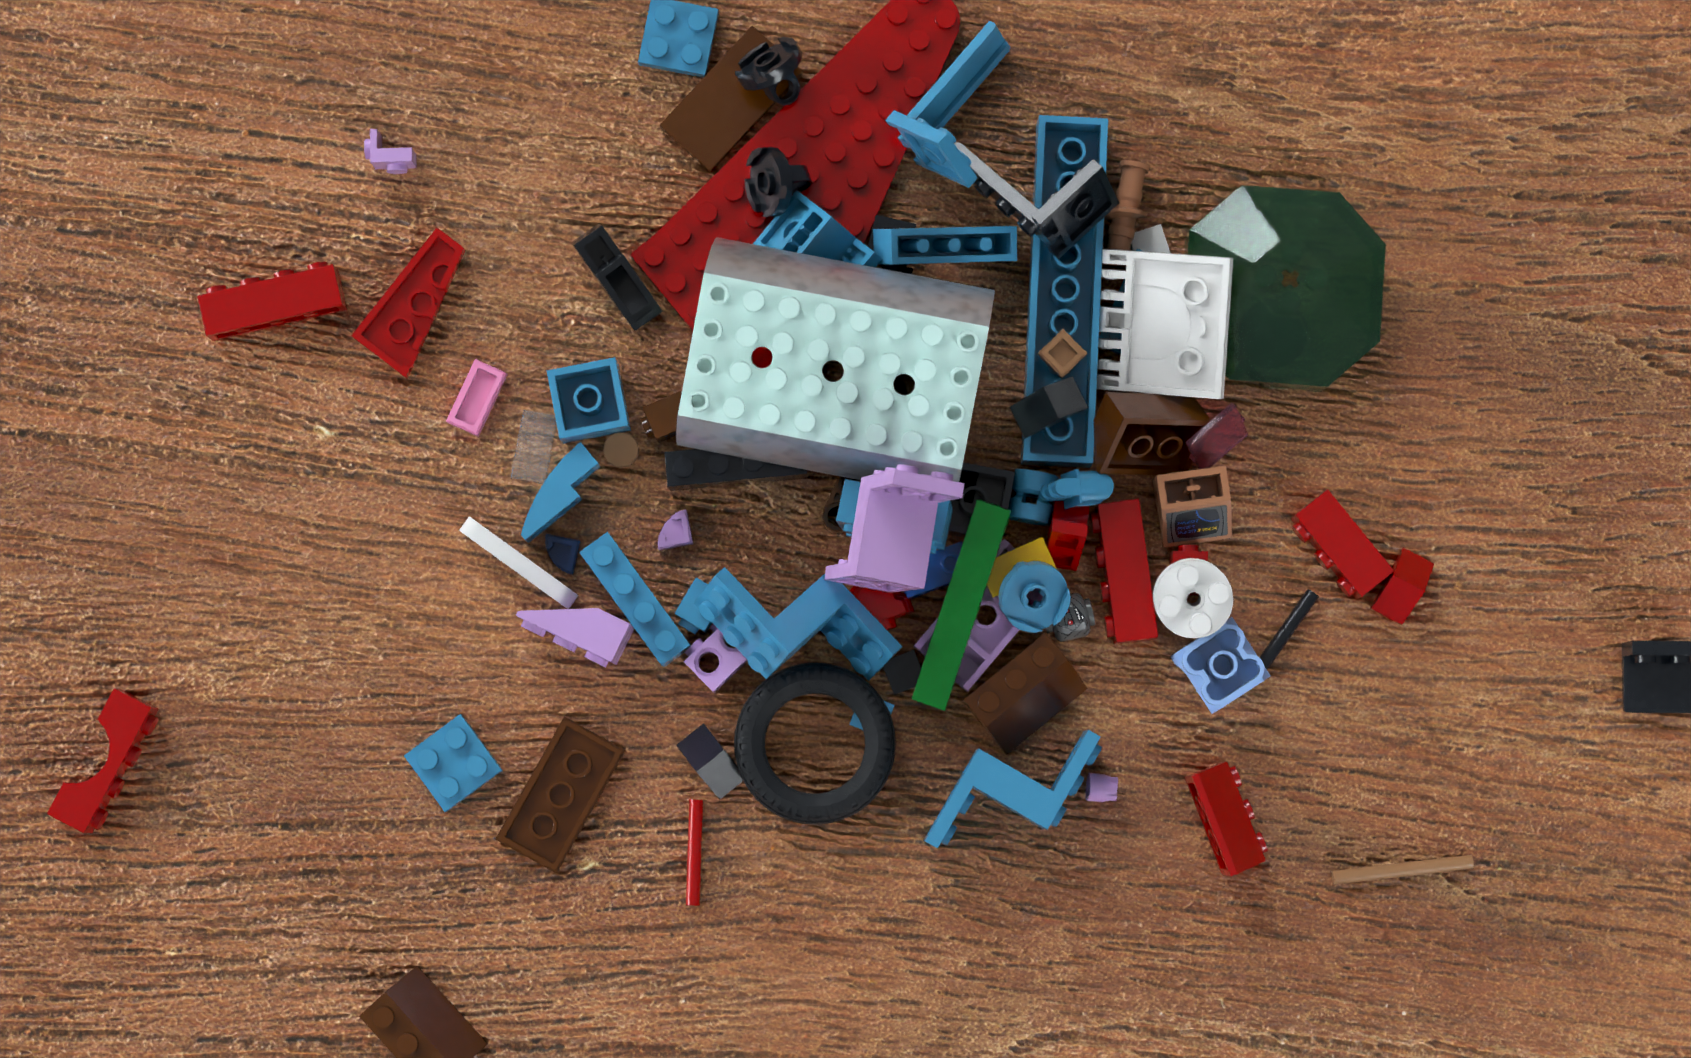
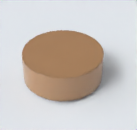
M618 432L607 438L604 443L603 452L606 460L612 466L626 468L636 461L639 447L631 435Z

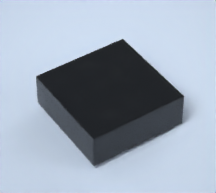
M914 649L891 658L883 666L894 695L916 687L921 666Z

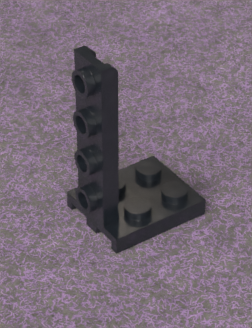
M954 143L958 150L967 155L972 162L970 167L978 177L973 183L976 190L986 199L989 196L996 200L995 205L1006 217L1009 218L1011 215L1016 217L1019 227L1030 237L1034 234L1045 242L1048 250L1057 259H1060L1119 204L1103 167L1094 159L1085 167L1079 169L1065 186L1053 193L1047 202L1038 209L962 143Z

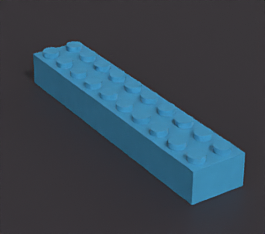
M1039 115L1036 124L1033 205L1036 208L1040 209L1053 193L1065 186L1073 178L1074 174L1079 169L1085 167L1091 160L1094 159L1099 163L1106 173L1108 118ZM1104 218L1060 259H1057L1048 250L1045 242L1034 234L1031 237L1024 398L1044 386L1073 376L1088 409L1026 439L1022 435L1021 465L1090 468L1093 464V420L1096 410ZM1062 329L1088 353L1063 379L1037 355Z

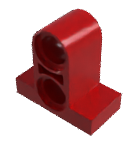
M1053 501L1054 508L1046 546L1056 568L1077 571L1087 537V521L1090 506H1075L1064 509V501Z

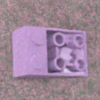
M599 608L518 611L516 614L517 617L523 620L521 627L541 637H544L547 631L555 635L552 642L574 653L576 648L580 647L587 651L584 656L585 658L605 668L608 662L617 665L634 631V627L630 623Z

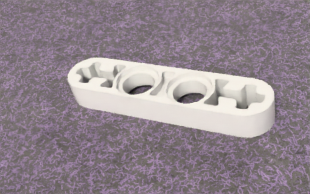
M470 516L459 529L460 532L565 608L569 609L579 596Z

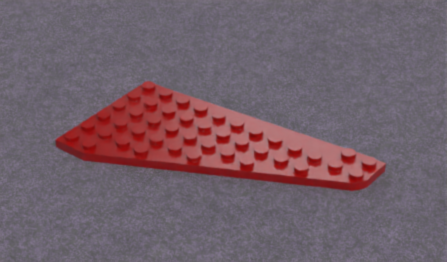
M890 0L800 90L799 96L794 103L785 105L656 234L630 254L634 262L692 331L694 329L704 270L715 238L753 244L774 219V217H763L764 214L762 212H755L747 199L745 179L751 178L750 171L752 166H746L751 152L759 147H775L785 155L789 165L807 166L812 185L800 193L832 216L863 244L866 243L873 227L875 216L878 215L908 149L898 139L901 135L898 129L888 125L885 120L894 110L907 116L939 79L960 28L959 11L952 0ZM758 347L753 351L752 361L757 367L766 368L771 364L773 356L768 348Z

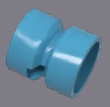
M1015 469L1012 490L1016 494L1010 498L1008 509L1012 510L1009 519L1027 524L1050 526L1054 506L1041 498L1040 489L1045 484L1059 480V477L1035 470ZM1026 498H1037V504L1026 503Z

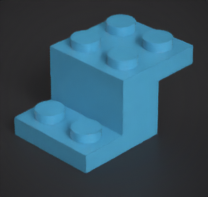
M797 190L792 195L790 205L785 213L775 216L753 243L755 245L870 267H876L882 260L879 255L853 236L832 216Z

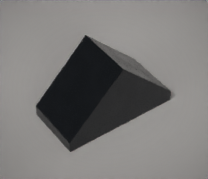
M1072 376L1040 388L1009 408L1024 439L1088 409V406Z
M704 723L676 745L719 800L743 782L737 764Z

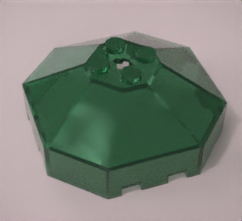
M1241 185L1194 225L1185 236L1184 251L1187 255L1233 258L1225 373L1228 380L1259 382L1262 388L1287 390L1289 388L1303 389L1309 392H1322L1380 342L1386 244L1340 192ZM1284 270L1288 273L1296 271L1299 274L1296 282L1299 284L1297 287L1294 288L1292 285L1284 287L1281 282L1284 279L1282 272Z

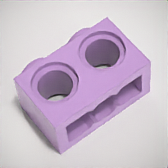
M713 624L710 629L714 633L704 642L700 638L697 639L685 651L688 658L684 663L715 693L747 662V659L737 648H730L725 644L723 634ZM707 653H713L719 659L718 668L711 673L702 671L699 665L701 657Z

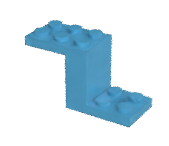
M725 567L713 577L694 602L703 618L712 622L721 631L726 642L736 647L747 659L750 667L754 671L761 673L765 679L769 678L819 631L826 636L831 646L839 649L850 661L853 669L863 674L868 681L902 648V645L842 583L824 580L825 574L775 618L764 609Z
M1090 730L1082 732L1050 789L983 750L976 749L923 841L935 848H938L940 843L948 845L957 829L952 824L958 812L965 815L975 798L974 795L970 794L972 788L1042 829L1048 830L1050 825L1057 827L1067 808L1062 806L1067 795L1075 796L1084 780V777L1079 775L1084 765H1092L1102 749L1097 744L1101 736Z

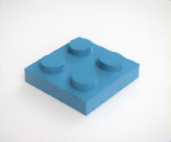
M650 0L638 64L640 66L704 78L707 75L719 9L675 0Z
M459 714L404 755L444 812H448L503 771L462 714Z

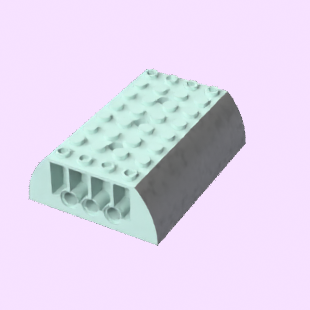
M717 237L712 244L701 285L677 416V445L861 480V477L873 475L874 470L885 471L886 467L896 468L900 464L919 468L918 474L931 475V472L948 473L953 475V481L959 482L988 336L995 290ZM758 347H766L772 353V362L766 368L757 367L752 361V353ZM835 360L842 364L844 374L840 380L829 381L824 377L823 366L826 362ZM908 374L914 379L915 388L910 394L901 395L894 389V380L898 375Z

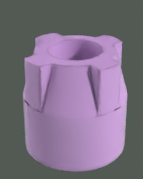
M1088 773L1086 801H1116L1118 777Z

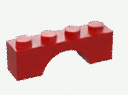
M114 688L97 719L105 729L109 739V755L105 765L99 773L89 780L79 783L63 782L47 814L82 833H93L94 829L99 830L108 816V811L105 809L111 797L115 799L125 784V780L122 777L128 766L133 767L140 757L142 749L139 748L142 739L145 735L149 736L157 725L158 717L155 715L159 708L122 689Z

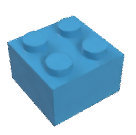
M615 357L546 370L559 439L563 444L631 431L619 364Z

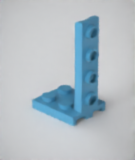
M989 21L907 116L894 110L885 120L888 125L897 128L901 133L898 139L904 147L913 150L916 155L913 160L917 165L968 188L978 178L970 167L972 162L967 155L958 150L954 144L956 138L943 127L1010 51V45L994 22Z

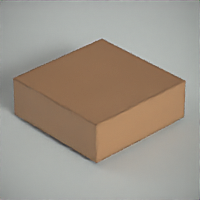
M1062 329L1037 355L1063 379L1088 353Z

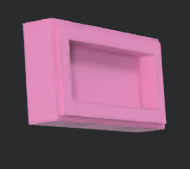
M475 359L446 422L479 437L508 374Z

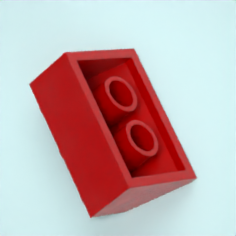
M1226 761L1185 776V781L1221 874L1231 877L1265 862L1263 853L1268 852L1267 845L1261 832L1255 833L1250 820L1255 819V815L1249 800H1242L1237 788L1242 786V782L1236 767H1229Z

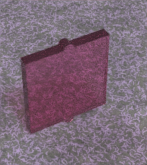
M1233 403L1229 404L1186 441L1191 453L1189 458L1196 463L1198 469L1210 468L1249 435L1243 423L1245 418L1239 414L1237 407Z

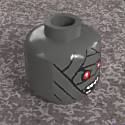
M1071 593L1070 605L1064 618L1056 625L1051 624L1045 628L1046 633L1053 632L1055 638L1060 642L1088 636L1091 629L1090 626L1095 625L1089 598L1083 599L1079 593Z

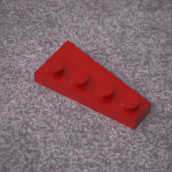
M436 228L351 336L408 379L466 250L439 228Z

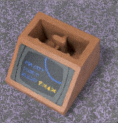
M1226 466L1156 475L1152 479L1162 548L1232 538L1231 496Z

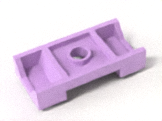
M1004 539L1001 542L997 557L1015 548ZM987 587L980 606H991L996 612V619L990 625H982L977 619L975 620L955 681L966 692H968L1020 630L1008 621L999 608V597L992 598ZM1039 588L1028 592L1026 597L1029 599V605H1032L1035 600H1042L1043 596L1038 592ZM938 618L914 645V648L924 657L926 656Z

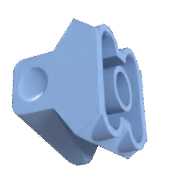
M1233 617L1229 618L1215 633L1195 639L1170 657L1173 663L1187 675L1211 714L1271 676Z

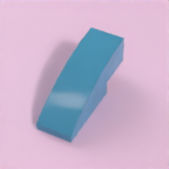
M581 442L563 457L548 475L536 494L521 532V536L528 543L583 500L574 488L600 468L598 462Z

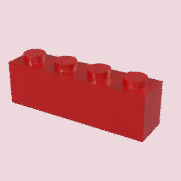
M323 261L312 263L307 266L308 270L297 273L293 269L278 271L273 274L274 278L261 281L260 277H252L241 280L240 286L228 289L226 285L207 288L206 294L197 296L205 334L212 341L345 311L347 310L339 270L333 264L328 265V262Z
M1132 499L1097 504L1095 507L1096 513H1090L1092 533H1098L1100 547L1095 548V559L1097 568H1103L1105 582H1100L1099 586L1102 603L1108 602L1110 616L1104 617L1107 638L1113 637V644L1158 638L1140 500Z

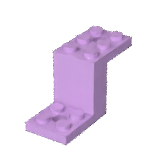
M900 464L896 468L886 467L885 471L874 470L873 475L861 477L848 560L839 559L838 564L826 566L824 580L889 593L924 589L938 503L962 498L965 483L953 481V475L948 473L931 472V475L918 474L919 468Z

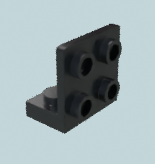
M1628 641L1622 643L1623 712L1691 713V641Z

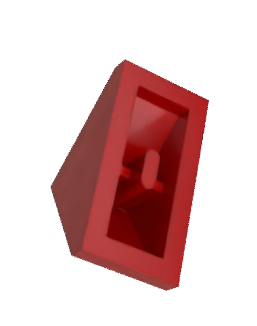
M1403 547L1392 566L1394 572L1384 581L1370 609L1402 625L1424 594L1434 563Z

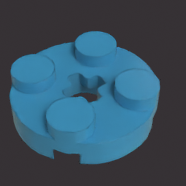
M1022 561L1015 564L1012 570L1004 577L999 589L998 604L1000 610L1013 626L1025 632L1037 633L1043 631V628H1047L1051 624L1056 625L1064 618L1070 605L1071 596L1065 578L1054 566L1042 561ZM1039 588L1038 592L1043 596L1042 600H1035L1032 605H1029V599L1026 597L1028 592Z

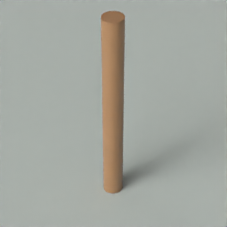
M1472 855L1336 870L1332 871V881L1334 885L1467 870L1474 868Z

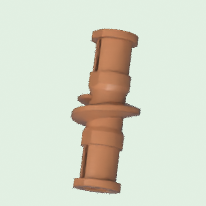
M1121 160L1119 163V168L1122 169L1119 187L1116 188L1115 192L1119 204L1104 217V220L1111 223L1107 232L1108 242L1106 249L1130 250L1135 228L1139 227L1136 219L1147 218L1148 213L1139 209L1145 174H1148L1150 167L1147 164L1131 160ZM1102 263L1109 267L1126 269V265Z

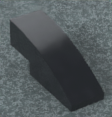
M598 223L571 243L634 331L663 312L601 224Z

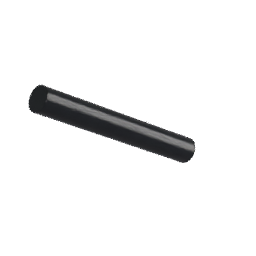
M1306 590L1259 657L1267 670L1319 598L1311 590Z

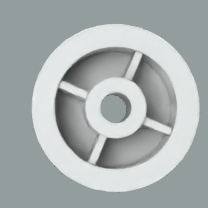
M1186 558L1170 564L1162 571L1154 586L1153 602L1157 615L1170 631L1186 638H1202L1215 633L1226 623L1233 607V592L1228 579L1215 565L1198 558ZM1190 593H1198L1199 598L1195 603L1187 602V596Z

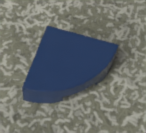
M546 534L545 544L550 559L560 570L574 576L581 541Z

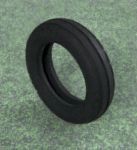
M804 663L776 672L764 680L752 692L745 702L737 721L734 750L740 775L746 787L757 801L769 811L784 819L802 824L817 825L846 819L866 807L879 794L893 766L896 737L893 721L885 702L866 680L840 666L827 663ZM806 694H824L842 701L855 712L864 731L865 751L857 772L844 785L826 793H804L787 786L773 772L766 755L765 738L771 719L785 703Z

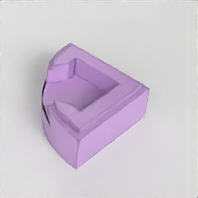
M686 509L673 514L663 525L658 537L659 551L693 544Z

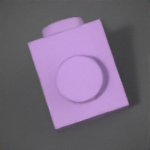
M370 129V139L364 140L365 158L370 159V163L375 169H387V173L404 174L408 172L407 169L417 168L416 153L412 147L382 148V135L378 129Z

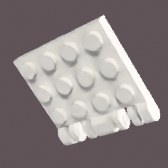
M1102 249V263L1126 265V270L1102 269L1101 277L1105 279H1125V292L1113 289L1101 291L1100 299L1124 301V307L1100 306L1099 331L1122 333V338H1099L1098 347H1101V349H1121L1120 361L1111 359L1098 360L1097 369L1119 371V375L1097 374L1096 389L1223 399L1233 258Z

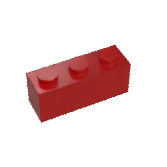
M1328 489L1290 518L1294 522L1292 529L1304 543L1309 541L1317 552L1314 553L1316 560L1324 569L1328 570L1331 568L1339 578L1336 580L1338 587L1347 597L1351 595L1355 599L1363 597L1394 572L1392 567Z

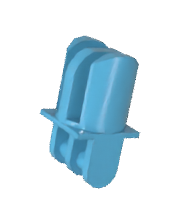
M1075 469L1061 474V479L1043 485L1040 489V496L1048 502L1064 501V509L1075 506H1093L1110 497L1114 489V483L1107 474Z

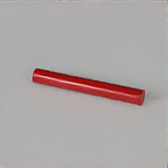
M689 799L686 905L700 906L703 800Z

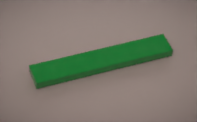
M977 499L912 700L943 711L946 710L1012 510Z

